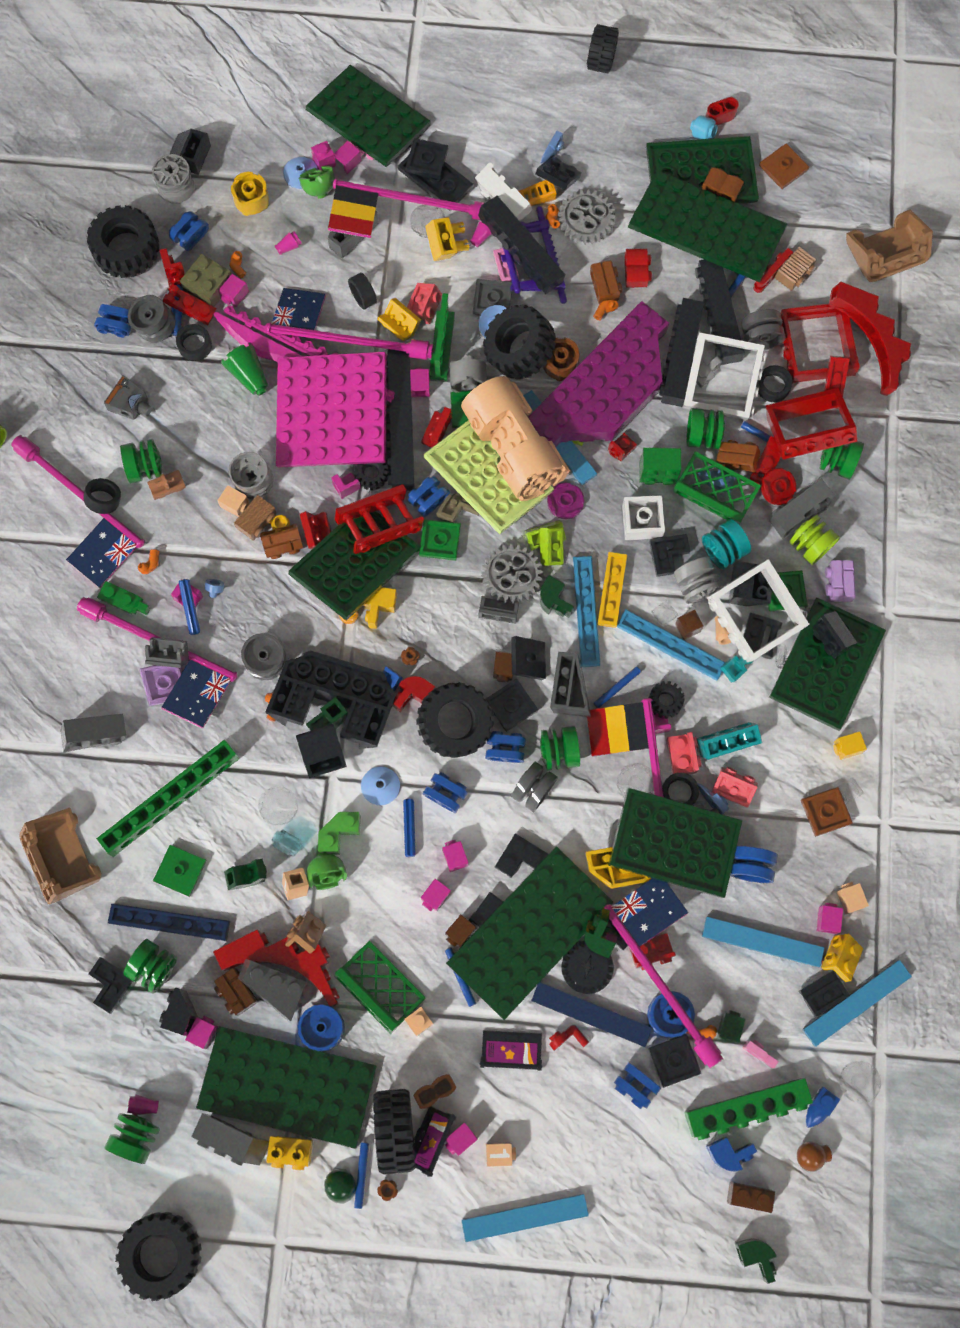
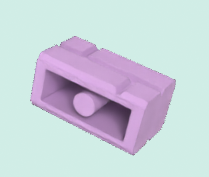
M832 560L825 567V577L828 578L829 583L826 585V596H829L830 602H852L855 599L854 561Z

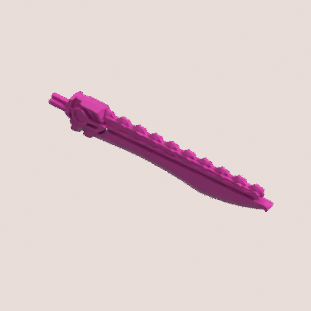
M227 306L224 312L245 323L244 326L218 312L214 313V317L241 345L244 344L245 347L249 346V342L252 343L257 356L278 362V358L302 357V355L253 331L252 328L307 356L329 355L325 347L315 349L312 341L302 343L299 336L289 337L287 334L273 332L269 334L267 332V325L269 323L263 326L259 317H253L250 320L246 312L237 314L233 306ZM386 389V401L391 402L394 399L395 392Z

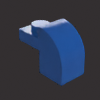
M722 1137L706 1146L715 1164L728 1171L742 1170L743 1168L739 1161L747 1162L754 1158L753 1154L757 1152L752 1143L734 1151L727 1137Z

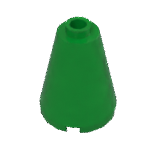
M249 342V346L245 347L243 344L226 355L228 359L226 361L222 359L221 364L253 395L257 394L260 396L267 391L268 383L255 348Z

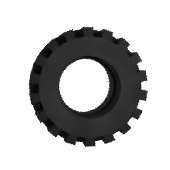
M600 24L595 26L587 58L588 70L606 74L611 71L619 36L618 28Z

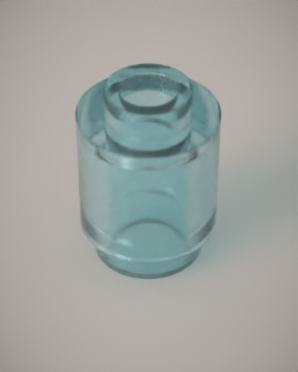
M284 829L280 832L277 831L271 840L274 842L273 847L288 856L292 855L295 857L302 846L299 838Z

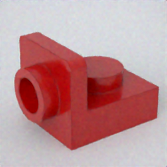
M623 433L615 441L612 440L609 443L608 450L613 458H618L622 461L637 447V444Z

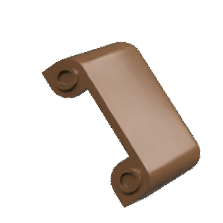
M907 210L895 218L893 228L864 238V234L860 230H853L846 233V242L864 277L869 282H875L925 263L931 256L933 231L912 210Z
M70 808L24 823L19 834L22 847L42 894L49 905L89 887L101 879L100 868L93 863L89 864L76 835L75 829L76 824H78V818L75 813H72Z

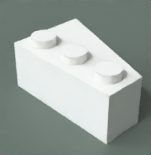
M490 162L475 177L481 189L480 194L486 200L498 195L520 222L532 211L530 203L515 187H512L505 181L506 178L503 175L500 176L494 170V166Z

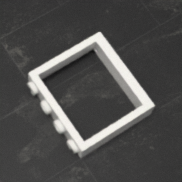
M699 332L682 408L704 409V412L707 413L711 409L714 410V414H716L717 410H722L724 416L747 421L749 416H753L755 409L752 402L753 398H757L759 387H756L757 380H761L763 369H760V365L766 358L767 351H764L765 345ZM705 341L757 351L744 411L692 401Z
M769 559L707 597L710 605L709 608L717 613L719 624L727 629L729 633L728 638L733 644L737 645L739 655L747 662L757 659L809 625ZM761 571L795 626L753 652L719 597Z

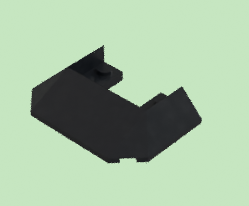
M310 650L303 653V656L296 659L292 658L285 662L265 712L284 726H286L287 721L303 726L314 698L330 702L336 697L343 707L349 708L340 738L359 743V749L376 748L381 739L396 694L391 689L384 672Z

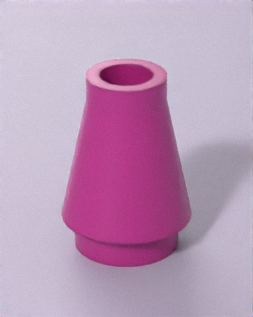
M479 222L470 239V242L476 247H479L482 242L492 235L486 224Z
M293 231L292 233L289 232L276 244L275 248L281 255L299 248V245L302 243L295 231Z
M135 1094V1097L130 1096L127 1113L134 1115L157 1114L159 1101Z

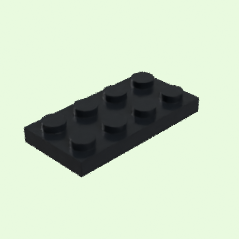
M409 155L398 165V170L435 199L459 203L473 189V183L446 162L444 163L440 180L407 173L405 168Z

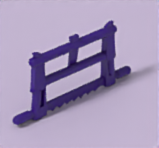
M537 206L536 213L539 221L528 223L523 221L521 223L529 233H542L546 252L559 266L560 264L557 263L558 258L555 257L557 252L554 251L555 246L552 245V235L548 231V219H545L543 208ZM503 248L505 255H501L502 263L507 262L512 281L510 291H514L516 294H519L521 291H542L538 289L532 278L528 281L519 282L514 264L515 260L510 252ZM564 280L560 286L554 289L558 290L559 299L562 304L567 302Z

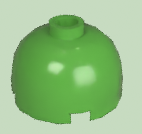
M321 166L322 170L313 168L300 174L299 181L303 191L310 196H317L318 199L327 197V193L333 189V181L335 179L331 166Z
M327 853L318 854L309 863L306 871L309 887L316 886L317 890L336 887L339 885L338 881L343 879L344 882L347 878L343 861L339 857Z

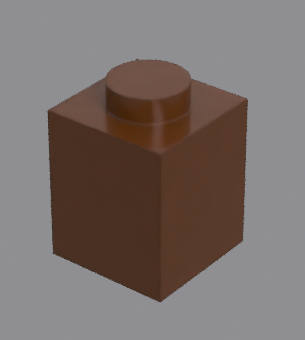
M695 610L678 617L675 623L683 640L700 633L704 627Z
M496 652L493 679H497L498 682L512 681V653Z
M460 914L445 932V935L448 936L446 940L453 947H456V945L461 947L476 930V927Z

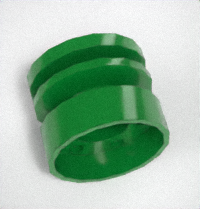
M690 409L686 435L687 447L699 448L703 439L705 440L706 448L711 447L712 440L713 448H720L725 430L724 413L722 410H717L716 417L714 418V410L710 409L708 417H705L704 409Z
M153 439L147 440L148 448L144 441H140V450H137L134 443L120 446L123 467L130 484L141 482L143 480V472L146 473L149 480L153 479L152 470L156 478L161 477V456Z
M857 441L848 444V446L841 445L823 450L819 469L825 470L829 463V473H832L837 466L839 467L838 476L850 480L860 459L864 443Z
M575 726L562 727L561 737H557L555 729H551V738L548 737L547 730H541L540 751L547 771L552 770V761H554L556 770L560 769V760H564L567 768L580 767V750Z
M145 939L133 952L125 966L123 975L134 982H138L143 977L141 986L143 988L148 987V991L155 993L170 977L176 964L177 956L173 954L168 956L169 951L165 949L158 954L159 945L149 939Z
M119 1113L117 1119L125 1123V1125L114 1124V1128L120 1131L121 1134H110L104 1148L124 1159L146 1164L151 1150L144 1145V1142L154 1143L156 1139L148 1133L158 1134L160 1128L143 1117Z

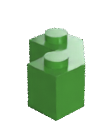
M338 812L319 831V854L340 855V835H360L361 816L359 812Z

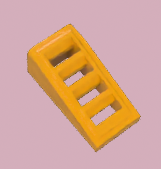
M547 180L518 191L524 198L525 195H528L529 200L527 201L531 206L556 200L554 184Z

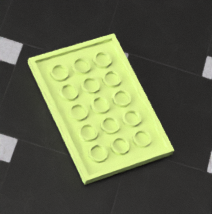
M469 420L424 454V458L499 534L503 533L554 490L550 486L544 490V494L528 501L517 499L497 468L501 457L492 447L491 441H482L471 427Z

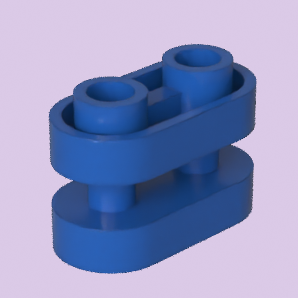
M192 211L185 212L176 225L170 228L169 238L175 243L180 242V246L183 249L190 251L207 233L209 224L203 219L198 220V216Z
M101 304L98 314L102 317L96 318L94 327L102 334L111 333L121 338L129 336L131 326L127 324L129 323V310Z
M435 476L427 477L418 489H413L408 495V502L413 507L420 505L418 512L423 517L433 512L450 494V491L445 486L440 489L438 488L440 481ZM431 493H434L427 500H425Z
M491 732L490 738L487 739V744L492 745V749L486 750L485 759L510 763L524 762L525 754L519 752V748H524L526 745V738L522 737V734L511 733V735H503V732ZM500 746L512 747L511 751L500 750Z
M439 772V774L434 773L431 782L435 785L433 788L426 787L422 794L445 809L457 813L460 805L456 801L458 798L461 800L465 799L468 794L466 791L467 787L459 782H456V784L449 780L450 777L442 772ZM441 788L451 794L450 798L439 793Z
M628 1062L624 1068L628 1074L624 1079L620 1076L614 1081L617 1085L615 1089L623 1096L626 1093L633 1098L631 1102L639 1109H642V1107L647 1109L651 1104L647 1097L651 1092L657 1095L661 1087ZM634 1079L645 1086L641 1092L630 1085Z

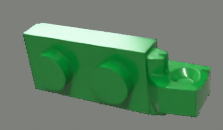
M105 581L97 596L99 600L131 615H136L137 611L148 615L150 611L149 606L142 603L143 599L140 596Z

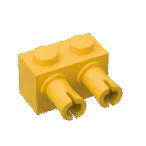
M449 217L433 219L425 226L434 261L450 259L460 251L469 250V244L466 245V243H469L467 239L455 241L453 235L465 232V227H461L464 226L463 222L451 224Z
M270 1136L266 1163H272L271 1167L284 1168L285 1164L292 1165V1169L304 1170L305 1167L310 1166L313 1140Z

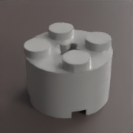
M468 355L464 356L462 360L449 363L451 390L455 393L472 391L487 381L485 361L474 359V356Z

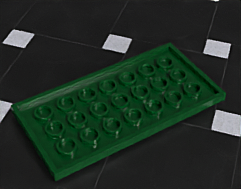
M658 170L628 224V228L757 282H760L787 227L785 222Z
M556 846L452 955L446 964L505 1020L585 934L587 921H593L595 915H599L604 906L612 905L614 902Z
M218 1026L196 1109L356 1149L377 1065Z

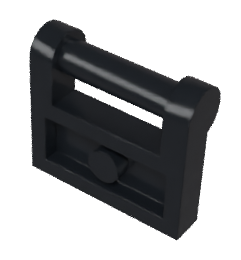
M750 612L743 637L751 650L755 652L761 647L766 626L771 627L767 641L768 644L777 638L782 622ZM773 648L761 656L766 659H773Z

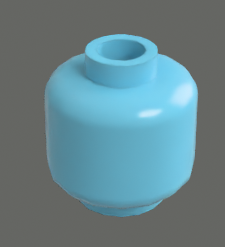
M703 115L693 120L690 126L692 136L696 139H713L718 129L714 119Z

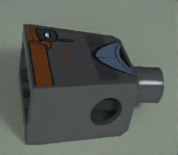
M122 375L104 401L108 411L133 420L137 418L139 413L148 416L152 411V406L146 404L148 401L146 393L124 375Z

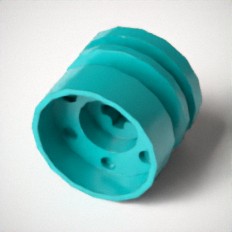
M733 519L721 524L718 530L713 529L702 537V543L708 556L720 569L727 568L728 565H732L735 562V558L742 559L752 551L746 533Z

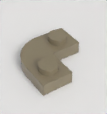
M459 493L449 494L436 513L438 518L453 523L461 510L479 516V513Z

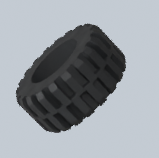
M117 205L115 208L111 209L109 207L105 209L104 213L100 212L97 215V219L91 221L92 227L88 228V236L86 237L88 248L97 266L101 267L103 272L110 273L113 277L118 275L121 278H127L130 275L135 277L137 273H144L147 267L150 268L153 265L152 261L157 259V252L160 249L158 235L149 216L141 212L140 209H132L128 205H125V207ZM132 233L139 236L136 243L126 250L116 251L108 248L112 239L120 234Z
M523 304L520 307L514 305L511 306V309L506 308L502 310L503 312L501 314L498 313L495 316V320L489 323V329L484 334L486 339H483V346L485 347L484 354L488 362L499 372L511 379H523V376L528 378L533 373L537 374L540 372L541 367H545L548 364L547 360L551 359L553 355L552 350L555 349L556 343L554 341L556 340L553 326L535 308ZM529 331L525 344L516 352L510 353L513 341L520 334Z
M461 682L447 683L432 690L422 700V705L417 711L419 714L418 719H416V725H419V730L417 731L419 736L422 735L423 743L428 745L431 751L439 753L443 757L457 758L477 752L479 748L486 744V739L490 738V729L494 725V721H491V716H494L493 710L489 709V700H485L483 698L484 694L481 691H476L474 686H467ZM450 702L463 704L470 712L472 719L470 731L458 739L447 737L441 731L438 724L440 709Z
M407 1089L377 1091L373 1095L378 1171L383 1175L412 1172L415 1169L410 1092Z
M157 1212L137 1220L122 1235L123 1239L119 1241L117 1246L119 1253L115 1256V1262L119 1263V1267L116 1270L118 1275H122L123 1280H121L123 1286H129L131 1294L137 1293L140 1295L139 1298L143 1300L147 1298L151 1299V1301H159L163 1298L165 1300L179 1293L191 1282L198 1271L197 1267L201 1262L199 1251L202 1249L201 1243L198 1244L197 1241L199 1236L197 1232H193L191 1229L192 1225L190 1222H185L180 1215L175 1216L170 1212ZM154 1235H164L171 1239L178 1252L176 1267L171 1273L162 1277L149 1274L144 1269L140 1258L143 1243Z

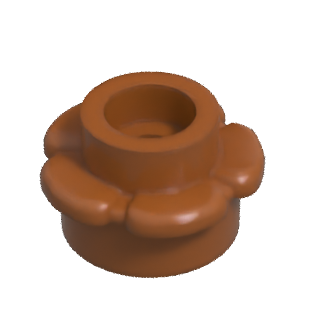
M408 647L401 652L402 662L406 665H415L420 658L419 652L413 647Z
M388 1179L381 1181L380 1186L377 1188L378 1195L384 1201H390L391 1198L397 1196V1184L393 1180L388 1181Z

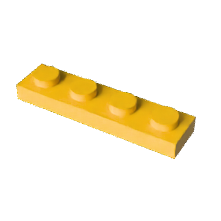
M608 552L597 624L599 626L617 627L627 559L626 554Z

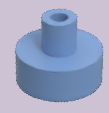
M207 579L204 589L210 592L209 597L216 598L217 593H222L224 582L217 579Z

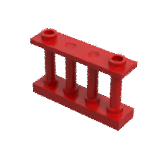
M403 484L336 508V523L338 525L347 523L357 540L354 544V554L367 552L373 547L410 533H417L422 529L423 516L414 519L403 502L406 494V488ZM393 504L397 505L407 522L397 525L387 507ZM377 510L380 511L390 528L380 531L370 513ZM364 517L373 535L364 538L353 519Z

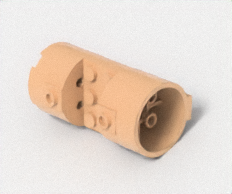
M505 376L495 377L483 382L465 397L461 405L462 410L482 441H491L492 447L501 457L497 468L517 499L528 501L539 497L551 485L556 486L565 479L570 472L568 466L553 442L548 441L546 437L539 436L528 418L533 410L515 382H511Z

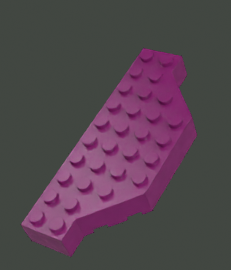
M641 301L528 416L539 436L546 437L548 441H552L555 447L561 442L568 441L594 442V440H614L660 391L662 372L658 341L666 334L669 322Z

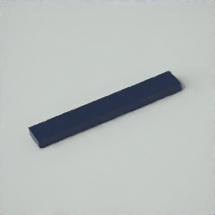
M112 903L107 922L113 925L227 941L230 921Z
M540 982L531 1000L534 1003L642 1047H646L652 1027Z

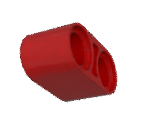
M733 97L711 103L707 108L706 117L714 119L717 126L732 121L736 117L739 103Z

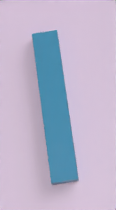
M532 390L523 395L533 411L542 403ZM572 441L561 442L556 447L569 470L581 485L597 476V472Z
M592 556L573 557L581 666L596 667L600 666Z
M626 609L617 623L619 629L716 681L719 679L722 673L720 667L725 663L724 661Z
M710 917L705 919L702 933L704 938L818 968L821 967L824 947Z
M897 960L853 992L848 998L839 1002L802 1030L814 1047H816L912 976L902 962Z
M581 1194L467 1218L461 1221L465 1242L587 1217L589 1214L585 1195Z

